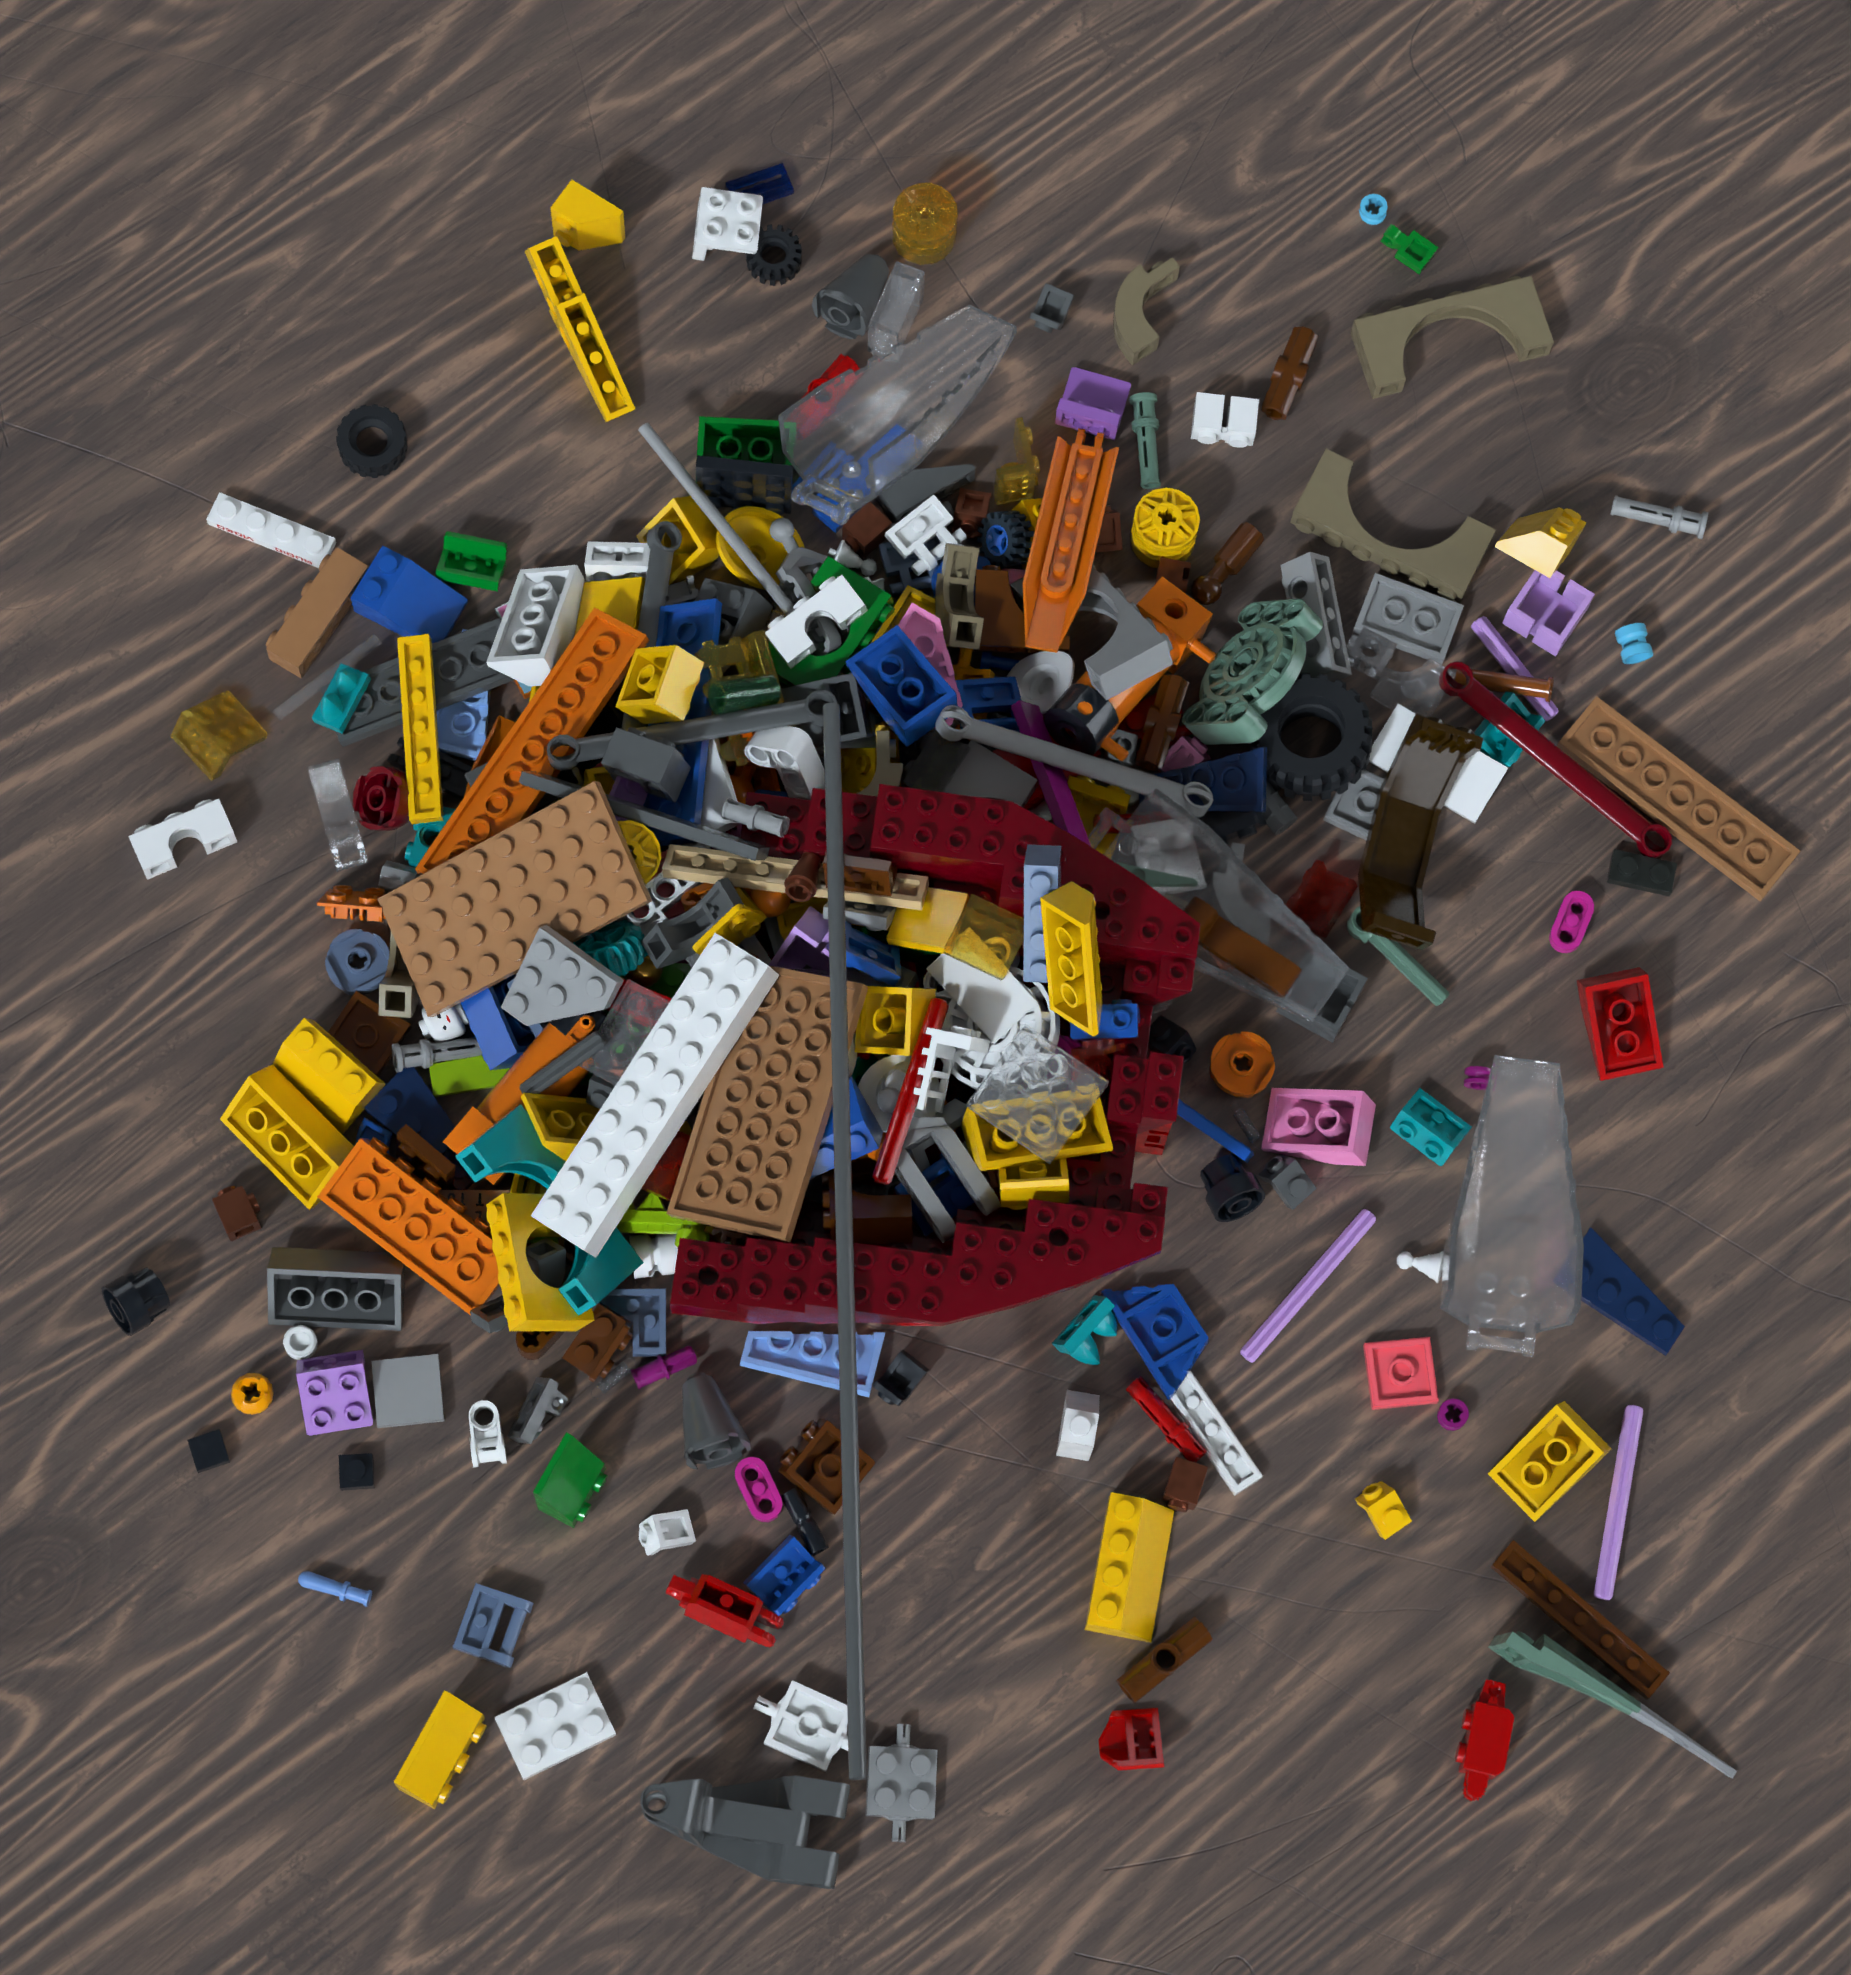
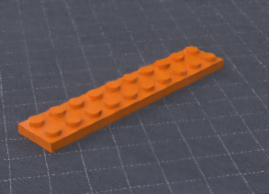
M594 607L416 866L415 870L419 875L428 872L532 814L546 792L522 785L519 782L521 772L537 771L557 777L560 770L554 769L550 765L547 756L549 741L558 735H569L574 739L585 736L626 676L635 649L645 648L650 641L646 634ZM560 746L553 751L552 755L563 757L572 754L575 750L570 746Z

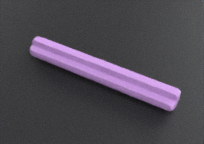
M1479 617L1472 623L1471 629L1506 674L1533 677L1487 617ZM1524 695L1538 715L1545 719V722L1551 720L1559 712L1551 700L1546 702L1545 698Z

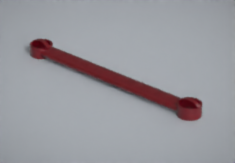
M1452 662L1442 670L1439 675V685L1444 693L1449 696L1460 697L1637 842L1638 850L1643 856L1659 858L1670 849L1672 837L1667 828L1662 825L1651 824L1474 679L1472 670L1468 665L1462 662ZM1457 669L1461 671L1466 677V685L1455 681L1448 673V670ZM1654 831L1659 833L1663 837L1664 848L1654 844L1647 837L1646 832Z

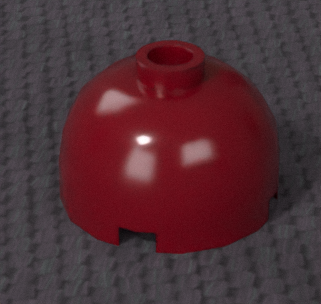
M373 766L369 769L372 771L366 776L361 775L357 780L353 791L354 811L359 812L362 819L359 820L361 825L370 830H396L409 821V790L406 774L391 767Z

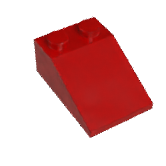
M1640 967L1576 980L1581 1010L1599 1080L1603 1081L1664 1068L1648 974Z

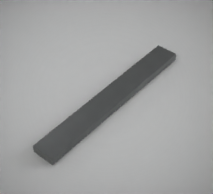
M522 771L519 779L522 785L561 798L583 787L537 771ZM605 794L616 816L754 861L765 860L768 857L770 847Z

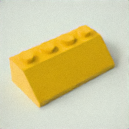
M1071 881L1040 897L1050 1010L1094 1037L1099 1034L1102 1013V984L1100 981V957L1097 943L1098 929L1095 918L1096 902L1094 894Z
M273 1064L248 1076L220 1118L309 1210L322 1201L317 1196L354 1147Z
M1098 1087L969 1106L966 1108L961 1122L968 1153L981 1171L1113 1150Z
M1114 1492L1110 1493L1085 1630L1151 1643L1174 1510L1145 1498Z

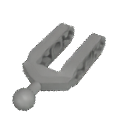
M778 518L770 526V535L775 541L783 544L788 555L775 574L780 581L779 587L795 605L803 597L809 596L811 598L817 594L805 574L811 573L813 579L828 556L803 547L799 548L793 538L795 531L793 524L789 519ZM819 617L810 623L811 629L807 634L816 648L814 651L816 655H827L840 648L841 637L831 618ZM851 624L843 630L838 626L845 640L849 635Z
M892 1087L882 1089L877 1096L878 1107L883 1112L892 1115L900 1091ZM913 1117L895 1169V1174L907 1192L911 1194V1198L936 1236L944 1243L954 1237L956 1225L915 1162L907 1153L909 1149L932 1136L939 1150L985 1216L1000 1208L1001 1204L978 1166L943 1117Z

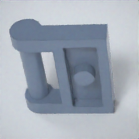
M475 1583L453 1649L491 1661L503 1667L511 1668L514 1661L512 1654L526 1614L531 1613L534 1603ZM506 1605L514 1608L498 1652L490 1649Z

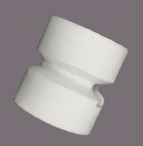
M648 1234L629 1236L630 1245L644 1262L634 1271V1279L653 1277L655 1271H659L662 1275L675 1273L678 1247L675 1245L676 1234H656L655 1238L652 1239Z

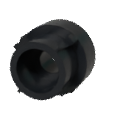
M1230 1154L1219 1157L1200 1171V1177L1207 1191L1205 1200L1214 1218L1219 1222H1230L1240 1219L1253 1212L1265 1199V1192L1256 1175L1252 1172H1246L1236 1155Z
M148 1267L134 1274L130 1272L102 1287V1296L111 1316L120 1329L128 1336H132L148 1327L155 1317L166 1311V1308L170 1306V1300L162 1282Z

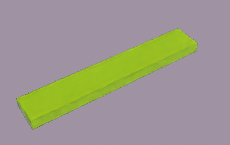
M483 1056L434 1063L429 1068L434 1097L494 1088L510 1068L490 1070Z

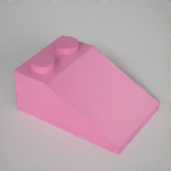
M1272 1088L1261 1149L1266 1152L1334 1165L1366 1166L1376 1104L1364 1091Z

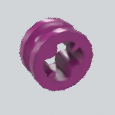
M1482 1066L1465 1068L1464 1074L1468 1076L1464 1080L1465 1087L1476 1090H1487L1493 1087V1082L1490 1080V1077L1494 1075L1493 1069Z
M1453 1398L1442 1403L1437 1412L1439 1424L1444 1429L1450 1431L1459 1430L1463 1427L1469 1416L1465 1403ZM1447 1407H1453V1411L1457 1408L1461 1412L1457 1418V1423H1453V1419L1448 1421L1445 1418V1415L1448 1413Z

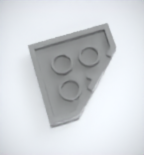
M548 925L539 927L500 1008L525 1026L601 1011L611 1007L624 980Z

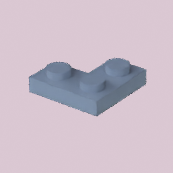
M666 1288L614 1289L600 1301L633 1323V1357L666 1356Z

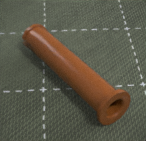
M1471 669L1473 678L1489 691L1512 692L1517 695L1545 698L1546 702L1551 700L1554 683L1553 677H1549L1547 680ZM1457 670L1455 681L1466 685L1465 675Z

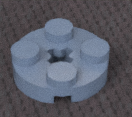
M351 929L339 934L330 944L325 960L326 970L333 984L348 995H353L356 991L361 994H367L378 989L380 982L386 974L389 960V949L385 941L379 935L365 932L362 929ZM358 954L360 958H367L363 968L358 969L357 967L352 968L350 966L353 963L352 957Z

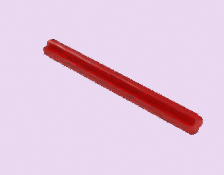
M932 998L929 1002L872 1175L874 1180L880 1184L889 1185L892 1182L919 1099V1095L913 1094L914 1087L921 1088L924 1076L917 1074L918 1068H925L928 1055L922 1054L923 1047H930L932 1035L926 1034L927 1027L941 1030L949 1008L947 1001L943 999Z

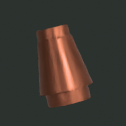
M811 852L802 854L784 882L787 896L794 901L806 902L816 894L821 863L820 858L816 854Z

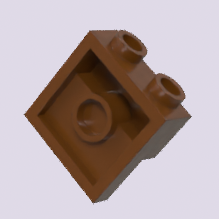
M819 1419L817 1422L811 1420L800 1433L803 1440L796 1448L793 1446L789 1447L781 1456L780 1462L783 1465L778 1471L796 1487H799L802 1492L809 1494L830 1514L835 1515L842 1506L841 1431L826 1419ZM860 1448L859 1483L876 1463Z

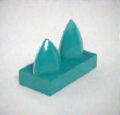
M340 663L312 716L314 723L343 734L371 681L369 674Z
M1094 1295L1051 1344L1060 1353L1069 1354L1082 1363L1099 1365L1100 1355L1098 1347L1090 1334L1093 1331L1101 1336L1111 1337L1117 1335V1321L1112 1312L1115 1305L1107 1297Z

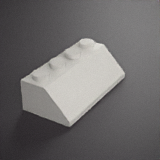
M577 565L520 569L486 662L490 668L529 687L541 686L575 635L584 582H586Z

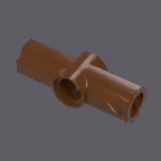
M1303 326L1293 328L1284 353L1277 360L1270 379L1271 385L1262 403L1261 411L1267 417L1274 420H1286L1295 395L1302 388L1309 369V360L1318 342L1319 336L1313 330Z
M1173 674L1163 675L1154 705L1150 706L1143 728L1144 736L1135 761V765H1138L1145 771L1161 772L1168 754L1170 742L1174 741L1182 715L1180 711L1189 686V682L1180 676Z
M1194 1616L1119 1677L1116 1682L1124 1694L1135 1704L1163 1680L1173 1675L1180 1666L1209 1644L1213 1638L1203 1623ZM1160 1652L1169 1653L1173 1658V1666L1170 1668L1160 1667L1156 1662V1655Z

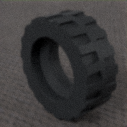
M372 404V406L362 405L358 409L354 408L349 411L350 413L342 418L341 425H338V436H336L339 454L344 465L348 466L354 474L358 473L365 478L366 476L378 478L381 475H388L392 470L395 471L399 464L404 461L405 452H407L408 448L406 431L402 420L400 421L398 415L395 412L392 413L389 408L385 406L379 407L376 404ZM366 428H379L387 435V446L381 453L367 455L358 449L356 444L357 437Z

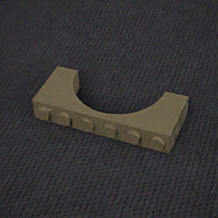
M1514 276L1505 280L1504 283L1496 285L1490 283L1482 284L1472 291L1464 293L1462 291H1454L1444 298L1436 300L1426 298L1412 306L1403 307L1399 305L1388 309L1384 313L1376 315L1374 313H1366L1359 316L1353 322L1351 336L1372 399L1402 392L1406 381L1403 367L1405 347L1421 329L1431 323L1444 319H1470L1493 328L1509 342L1517 354L1519 362L1549 355L1554 340L1532 277L1521 278L1520 276Z
M1325 449L1293 511L1290 523L1294 524L1303 533H1313L1323 538L1330 546L1342 547L1351 551L1353 556L1362 561L1370 560L1380 565L1381 569L1389 574H1399L1407 578L1416 587H1426L1437 592V595L1461 603L1492 542L1496 529L1468 516L1462 526L1452 536L1434 546L1421 549H1402L1387 545L1370 535L1358 522L1351 509L1348 496V480L1354 462Z

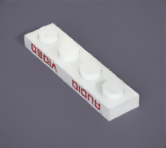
M220 492L206 519L207 523L211 526L319 568L321 561L327 554L331 555L336 545L334 537Z

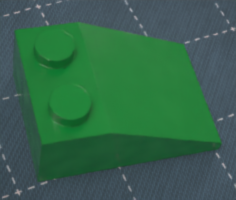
M567 1432L541 1476L533 1494L538 1510L574 1528L577 1521L583 1523L592 1506L588 1501L594 1491L597 1493L601 1491L608 1475L604 1473L606 1470L605 1463Z

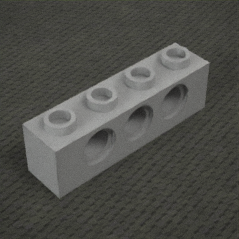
M1308 552L1280 565L1282 585L1286 592V598L1303 599L1323 621L1321 631L1314 638L1306 642L1305 662L1299 674L1310 673V678H1319V673L1329 675V681L1335 682L1337 678L1341 680L1352 675L1329 557Z

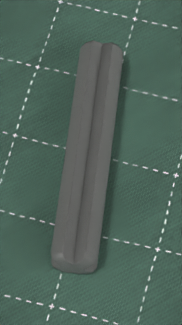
M598 1031L591 1033L520 1084L521 1092L540 1094L604 1048L607 1044L605 1038Z

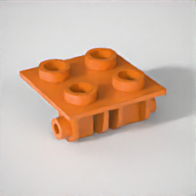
M335 885L333 889H329L317 902V906H325V915H331V918L348 919L350 908V920H355L356 909H359L360 921L365 920L366 910L367 921L384 922V919H386L378 902V898L387 894L382 888H366L365 892L352 891L353 887Z

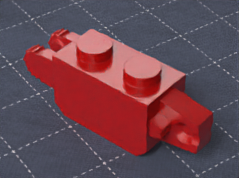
M702 1574L700 1579L691 1577L690 1581L673 1575L666 1589V1594L679 1600V1606L686 1609L685 1616L744 1643L749 1639L770 1648L776 1642L775 1636L754 1626L755 1621L777 1630L782 1629L784 1624L783 1618L762 1608L763 1602L758 1597L711 1575Z
M1487 1679L1483 1683L1478 1700L1471 1705V1709H1465L1461 1728L1466 1729L1464 1743H1458L1455 1755V1762L1460 1763L1458 1772L1465 1773L1462 1794L1470 1802L1481 1799L1485 1795L1484 1792H1486L1485 1788H1487L1488 1779L1492 1780L1505 1770L1515 1718L1510 1709L1505 1708L1506 1684Z

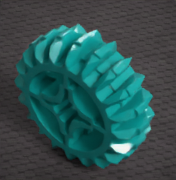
M616 920L573 943L618 976H626L628 971L637 969V965H641L644 962V958L648 955L641 943L645 935L644 933L642 934L640 926H636L627 920L619 922Z

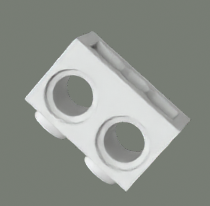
M588 541L584 563L586 582L645 577L646 581L651 550L648 543Z

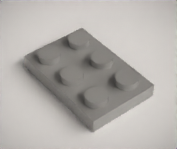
M1375 573L1353 633L1442 665L1464 605Z

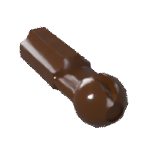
M1248 522L1241 523L1215 555V565L1210 572L1200 575L1193 581L1191 586L1192 596L1199 604H1214L1222 594L1221 585L1229 575H1237L1264 541L1263 534L1254 525Z

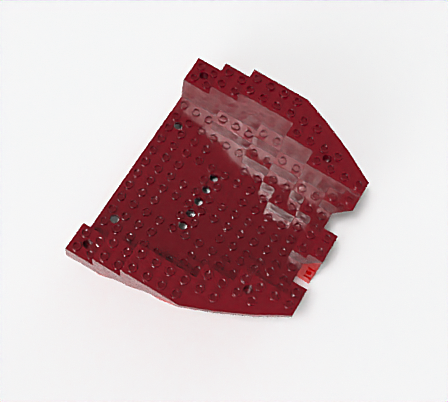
M879 784L878 797L842 792L844 854L891 861L892 866L897 867L898 873L928 876L930 888L969 894L970 902L957 939L969 927L982 942L995 937L1003 938L1019 952L1020 962L1017 968L1023 970L1024 862L1027 844L1061 846V886L1072 881L1094 894L1096 902L1095 918L1098 929V954L1100 957V981L1102 984V1005L1112 1004V1000L1128 999L1132 1000V1004L1137 1003L1140 1009L1137 1038L1077 1040L1084 1045L1091 1057L1093 1068L1091 1080L1096 1079L1105 1087V1094L1101 1097V1102L1113 1150L1066 1158L1069 1177V1203L1029 1199L1028 1205L1024 1209L1013 1210L1008 1207H1000L985 1216L974 1202L964 1210H957V1215L952 1218L956 1225L954 1237L944 1243L940 1241L934 1231L926 1237L921 1235L913 1220V1242L853 1243L855 1323H881L896 1326H944L1015 1308L1070 1290L1160 1254L1165 1225L1168 1187L1134 1183L1133 1189H1131L1135 1152L1162 1155L1172 1123L1176 1122L1184 1056L1150 1052L1147 1059L1153 1006L1192 992L1201 924L1124 867L1074 835L1014 802ZM813 788L811 800L747 792L746 805H760L764 807L765 811L787 816L790 819V826L784 837H778V835L762 830H748L747 825L742 824L740 838L770 847L769 857L799 860L802 854L811 852L816 854L820 858L821 863H823L825 853H827L825 789ZM763 921L760 929L754 935L757 939L769 941ZM770 947V949L766 953L772 960L774 954L772 951V947ZM1006 949L997 953L996 957L1000 961L1006 957ZM918 963L923 982L928 972L926 968L929 965ZM1023 982L1028 988L1035 987L1032 982ZM1041 983L1048 989V983ZM938 984L937 992L943 991L944 988ZM1044 998V999H1043V1003H1044V1005L1046 1006V1008H1047V1010H1048V1012H1049L1047 1002H1046V1000H1045V998ZM1059 1015L1060 1035L1071 1037L1070 1022ZM936 1057L934 1070L942 1072L944 1064L939 1057ZM950 1073L945 1097L947 1103L957 1099L967 1105L974 1106V1097L970 1089L963 1087L960 1080ZM959 1126L956 1129L955 1134L963 1143L965 1141V1138L963 1136L961 1127ZM936 1143L925 1149L931 1166L940 1159V1154L942 1153ZM874 1178L864 1179L855 1183L859 1185H875L876 1187L885 1186V1184L876 1182ZM999 1187L992 1188L1000 1201ZM894 1188L889 1192V1195H897ZM804 1197L790 1243L759 1236L756 1238L747 1236L745 1245L739 1243L735 1245L720 1243L712 1240L713 1235L709 1234V1242L680 1238L670 1299L671 1314L701 1316L753 1324L779 1322L838 1323L836 1240H831V1231H824L823 1211H830V1209H823L822 1205Z

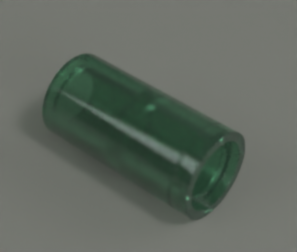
M771 674L715 681L710 684L708 689L709 705L717 714L774 705L778 703L780 697L779 684Z

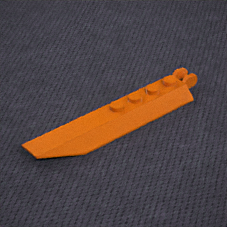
M1078 428L1075 443H1072V447L1063 438L1057 436L1022 584L1025 647L1057 653L1086 596L1119 447H1115L1103 452L1102 447L1105 433H1097L1094 439V447L1083 445L1086 439L1085 429Z

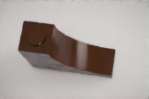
M995 565L983 566L982 570L976 569L974 607L976 613L983 617L984 621L979 650L973 649V651L1025 654L1044 651L1025 647L1024 613L1013 598L1009 585L1008 571H1001V567ZM1065 636L1058 651L1068 654L1070 636Z

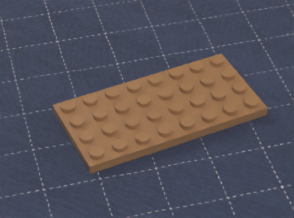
M598 781L582 787L378 898V902L382 907L384 916L428 1017L439 1015L518 973L539 927L548 925L571 943H574L652 901L601 783Z
M770 966L779 974V977L704 1091L666 1214L678 1219L790 1243L833 1105L830 977ZM847 981L848 1050H850L868 991L866 985Z

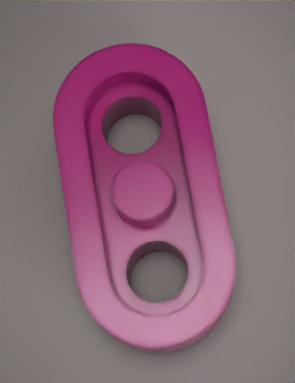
M1572 891L1563 899L1549 933L1550 944L1556 951L1571 953L1579 947L1594 912V902L1590 895L1583 891ZM1571 906L1580 907L1581 913H1573ZM1560 934H1567L1570 937V941L1563 942L1560 939Z
M756 1457L742 1459L735 1469V1480L751 1515L756 1520L771 1522L782 1511V1498L766 1464L761 1459ZM750 1470L758 1474V1478L754 1481H749L745 1477V1474ZM767 1500L771 1502L772 1508L769 1511H762L759 1508V1504Z

